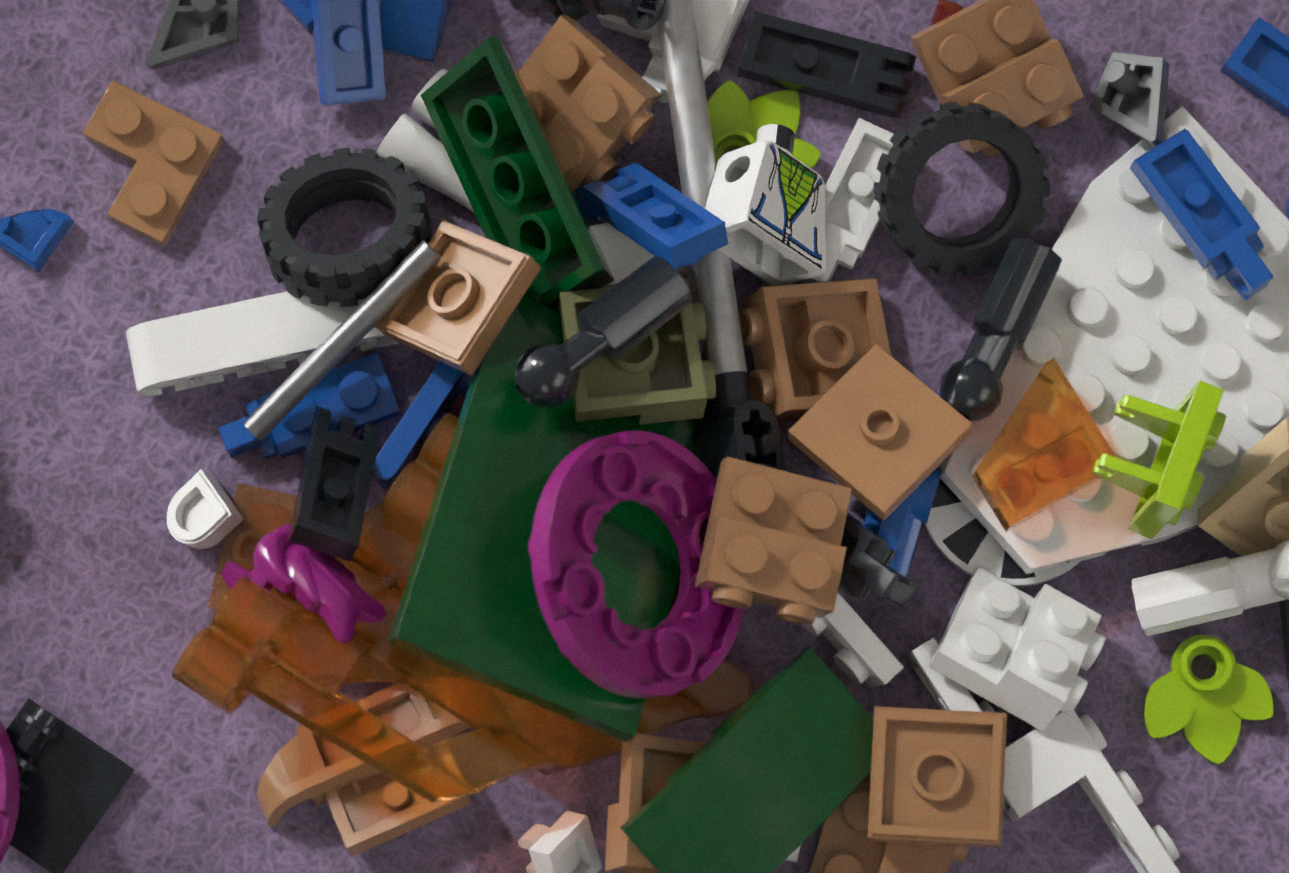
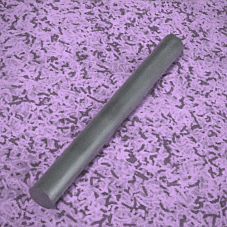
M423 240L243 423L245 427L262 441L442 257Z

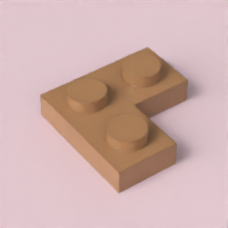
M114 80L111 81L82 133L85 139L135 163L107 213L109 219L164 247L224 142L221 133Z

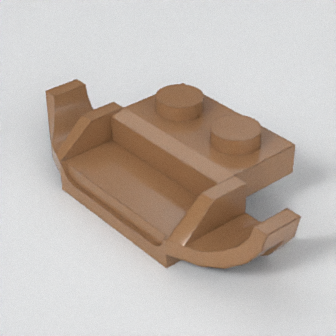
M412 676L297 727V734L276 753L267 766L258 786L257 797L268 827L270 828L281 823V817L287 810L305 800L312 798L316 806L327 802L345 847L350 856L353 857L470 805V799L448 748L459 744L456 734L463 730L483 724L497 727L507 722L494 694L479 684L451 678L417 680L416 676Z

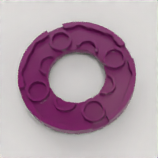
M625 431L599 437L580 445L570 452L553 471L543 489L534 516L532 535L529 539V553L538 602L548 628L557 642L561 653L595 684L607 691L631 698H652L672 695L693 683L703 682L721 665L736 639L744 609L728 607L712 601V591L695 587L717 483L716 478L699 458L687 448L663 435L647 431ZM634 501L652 509L667 525L678 548L681 567L678 598L669 616L653 629L640 630L625 624L617 617V610L614 608L609 609L604 602L605 585L603 578L592 565L591 555L597 553L598 547L593 543L595 531L605 513H609L611 508L619 502Z

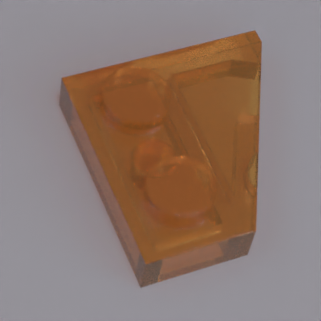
M1052 358L1044 364L972 475V478L1005 532L1100 479V477L1092 473L1096 460L1100 459L1102 453L1116 456L1058 363Z

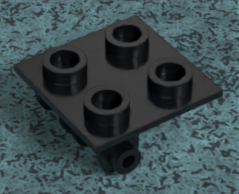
M28 698L6 729L15 751L20 781L18 816L10 845L49 872L64 873L135 769Z

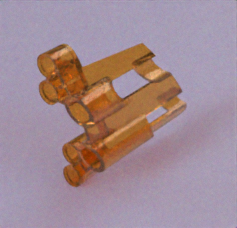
M447 413L438 422L424 443L416 461L410 462L403 469L388 491L384 501L365 513L360 544L351 562L337 558L354 573L355 581L361 588L384 606L386 610L384 620L379 623H356L352 639L345 644H341L335 639L327 622L317 612L306 610L290 592L284 594L276 587L268 591L245 575L226 594L209 627L201 629L187 645L172 672L174 679L228 715L233 713L251 695L257 697L432 803L481 793L488 786L519 773L538 770L546 776L622 751V740L387 643L459 420L458 417L451 413ZM724 659L721 665L703 682L693 683L672 695L646 698L636 734L651 735L665 727L695 718L703 717L709 720L740 707L750 697V675ZM390 682L407 684L475 730L443 740L424 749L341 694L339 690L343 684Z

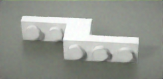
M934 637L910 653L907 658L940 710L996 713L986 700L977 705L967 688L929 667L939 645ZM1074 710L1070 715L1061 712L1054 717L1044 732L1036 728L1005 748L1003 808L1012 822H1015L1078 781L1137 873H1180L1174 864V861L1180 858L1175 844L1160 825L1157 824L1151 828L1137 807L1143 803L1140 791L1123 769L1116 773L1113 771L1101 750L1107 747L1105 738L1090 716L1084 714L1079 718Z

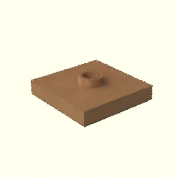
M443 220L428 243L442 258L375 327L386 337L472 376L540 271L541 266L526 254Z
M875 344L788 430V440L842 486L852 488L851 494L885 521L972 433V423L879 345Z
M874 706L868 841L1001 848L1007 713Z

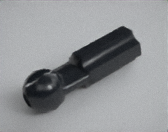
M1012 238L974 318L972 329L975 333L962 360L953 363L941 378L940 397L970 422L991 416L1001 404L1003 393L1001 377L1013 351L1022 348L1060 268L1062 259L1051 248L1039 245L1028 238Z
M652 257L579 313L580 331L560 346L539 344L527 349L516 362L514 382L518 393L526 402L533 406L550 408L566 403L577 390L579 371L598 356L611 361H617L691 304L689 299L690 290L681 275L664 258Z

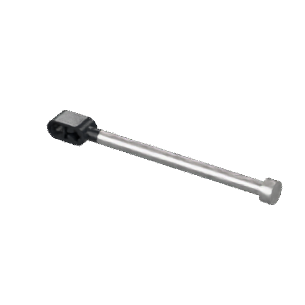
M666 0L662 16L657 21L681 189L684 195L705 208L717 165L692 0ZM715 250L705 255L701 261L693 264L697 299L702 302L705 312L706 339L704 340L706 360H711L713 363L716 381V397L712 399L714 412L701 418L695 429L696 454L716 480L718 479L721 461L726 457L786 471L778 420L768 405L759 400H751L731 260L725 254Z

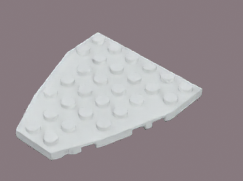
M1183 106L1165 120L1163 142L1184 128L1190 132L1259 225L1260 230L1257 235L1262 241L1264 248L1257 254L1274 277L1265 289L1244 301L1227 281L1225 275L1214 279L1207 268L1203 269L1130 169L1135 159L1154 148L1149 143L1143 140L1138 142L1091 182L1052 248L1062 259L1060 268L1022 348L1013 351L1001 377L1003 384L1001 404L991 416L971 422L972 433L950 454L941 476L943 482L1026 574L1054 568L1059 563L1071 560L1083 561L1103 556L1106 552L1137 544L1145 546L1165 541L1199 527L1197 510L1242 472L1241 456L1286 417L1289 418V219ZM1199 380L1224 389L1217 411L1226 414V420L1215 447L1212 451L1205 450L1201 461L1195 471L1204 474V480L1191 510L1183 509L1175 526L1167 523L1152 539L1128 530L1140 496L1092 473L1096 460L1100 459L1101 454L1105 453L1150 468L1161 437L1114 415L1118 401H1122L1123 395L1128 394L1174 410Z

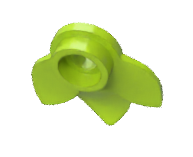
M728 80L722 84L709 98L707 103L716 165L718 160L728 151L756 143L757 131L764 125H783L790 128L796 135L800 119L798 92L795 90L770 92L749 102L746 94L733 81ZM795 138L793 156L813 169L821 156L820 151L812 144Z
M1211 635L1192 636L1176 648L1171 659V671L1152 683L1146 695L1144 706L1145 727L1152 739L1167 737L1182 730L1185 738L1194 750L1206 760L1217 765L1223 763L1234 749L1239 737L1242 719L1261 721L1273 717L1272 694L1263 676L1256 670L1236 663L1234 654L1229 646L1219 638ZM1204 656L1212 661L1214 673L1210 679H1199L1193 674L1191 664L1195 657Z

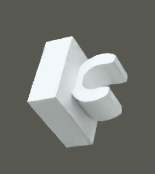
M566 811L550 828L542 824H535L518 840L519 847L529 849L532 861L526 867L527 873H598L602 868L587 815Z

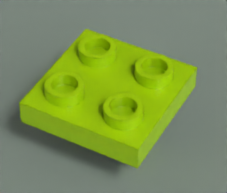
M1199 380L1174 410L1128 394H1124L1122 401H1118L1114 415L1161 437L1150 468L1105 453L1101 454L1100 459L1096 460L1092 473L1140 496L1128 530L1152 539L1167 523L1175 526L1183 509L1191 510L1204 480V474L1195 471L1201 461L1205 450L1212 451L1215 447L1226 420V414L1217 411L1224 389Z

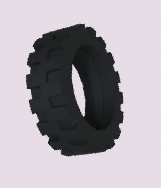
M956 102L940 104V110L933 113L924 110L911 118L914 122L906 130L900 127L889 140L893 143V146L889 150L888 155L882 153L878 161L877 170L881 175L880 181L874 182V199L880 206V211H877L879 220L889 232L890 238L918 265L924 268H932L938 274L954 277L956 272H963L967 277L984 274L983 268L992 265L998 269L1012 238L1034 239L1030 236V233L1035 224L1041 227L1047 210L1042 207L1043 198L1049 197L1050 182L1043 175V169L1047 166L1041 151L1035 148L1034 140L1012 120L998 111L990 110L985 105L969 102L968 106H960ZM968 139L985 141L998 149L1007 163L1010 182L1005 203L993 221L975 234L955 239L934 235L923 227L915 215L913 194L917 176L928 159L948 144Z
M350 148L334 149L333 155L321 158L320 153L305 158V165L298 169L291 166L279 176L281 182L278 186L271 185L263 197L266 206L265 208H259L257 218L260 228L259 236L274 279L278 284L284 281L287 292L292 296L300 299L305 295L310 298L311 304L325 307L328 306L329 301L339 302L341 307L357 306L358 300L367 298L423 240L429 243L432 238L431 221L424 191L421 190L420 181L412 170L406 173L402 161L393 156H389L387 159L378 157L376 150L363 148L361 153H351ZM354 199L373 201L391 209L396 214L391 228L377 242L357 252L340 255L314 253L295 242L300 227L315 212L336 202Z

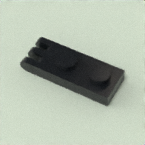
M755 11L739 64L738 76L787 90H795L798 93L883 116L899 118L902 113L903 102L881 95V91L905 95L907 94L910 80L887 70L892 68L904 72H912L917 58L909 52Z
M318 407L310 428L288 541L351 562L360 544L380 428L367 423L360 434V438H354L353 433L356 419L342 415L337 429L334 431L329 429L332 411Z

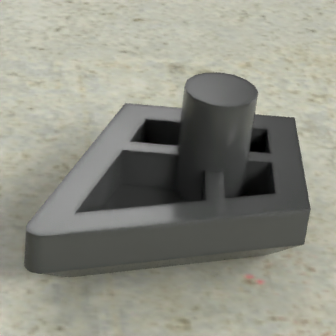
M168 0L146 60L148 67L151 70H155L238 43L240 0Z
M1112 52L1090 108L1110 122L1156 147L1163 142L1170 64L1162 57Z

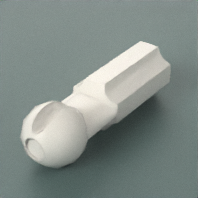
M1289 539L1278 544L1274 549L1232 559L1226 556L1132 579V591L1142 630L1145 631L1147 636L1240 615L1245 609L1289 600Z

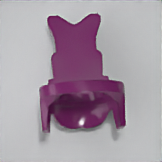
M291 524L277 527L274 532L267 533L259 541L254 551V569L251 572L233 561H229L221 573L222 578L239 602L240 609L249 618L256 619L265 616L295 597L306 610L317 612L327 622L335 639L341 644H345L352 639L356 623H379L386 617L384 606L361 588L355 581L354 573L342 564L337 557L289 542ZM274 586L280 590L278 593L268 598Z

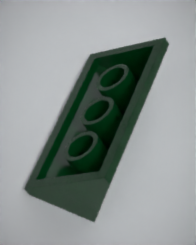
M497 36L487 38L420 96L485 237L530 256L541 266L540 271L525 292L524 297L555 310L559 308L560 292L597 289L614 282L615 279L510 53Z

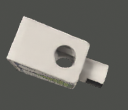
M768 124L760 127L757 131L756 143L727 152L718 160L705 205L706 210L725 222L728 245L717 250L772 286L789 285L824 274L826 271L825 183L820 174L793 156L795 133L790 128L779 124Z

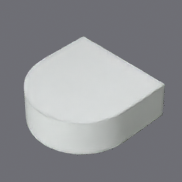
M202 469L178 490L167 510V526L171 535L179 542L196 549H208L215 546L244 520L214 475Z

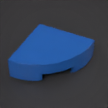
M52 209L27 211L12 217L10 215L0 219V248L39 273L74 221L70 216Z

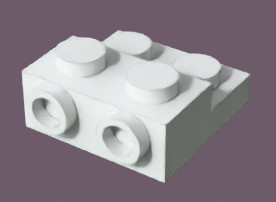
M978 566L964 588L929 667L1044 732L1059 711L1067 715L1072 713L1087 687L1088 681L1077 674L1080 668L1085 671L1089 670L1104 645L1106 637L1095 632L1102 615L1046 583L1036 597L1033 598Z

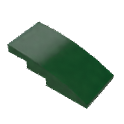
M807 646L711 732L714 737L666 779L669 784L625 822L620 829L659 873H773L827 819L871 771L874 720L810 646Z

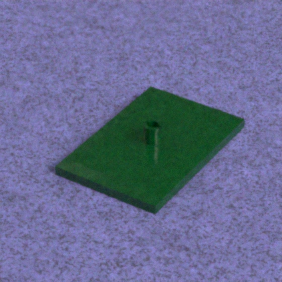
M523 296L472 376L387 643L627 742L636 736L646 698H631L607 691L584 676L561 653L544 619L534 586L531 556L529 553V539L532 535L534 516L543 489L559 463L580 445L599 437L625 431H647L676 441L697 457L694 434L701 418L639 425L638 415L576 422L572 396L566 403L550 408L533 406L526 402L515 386L514 373L516 362L527 349L539 344L560 346L564 343L560 313ZM707 399L703 417L714 412L712 399ZM634 501L619 502L611 508L609 513H605L595 531L593 543L598 547L597 553L591 555L592 565L603 578L605 585L604 602L609 609L614 608L617 610V617L625 624L640 630L653 629L670 614L681 575L678 548L667 525L652 509Z

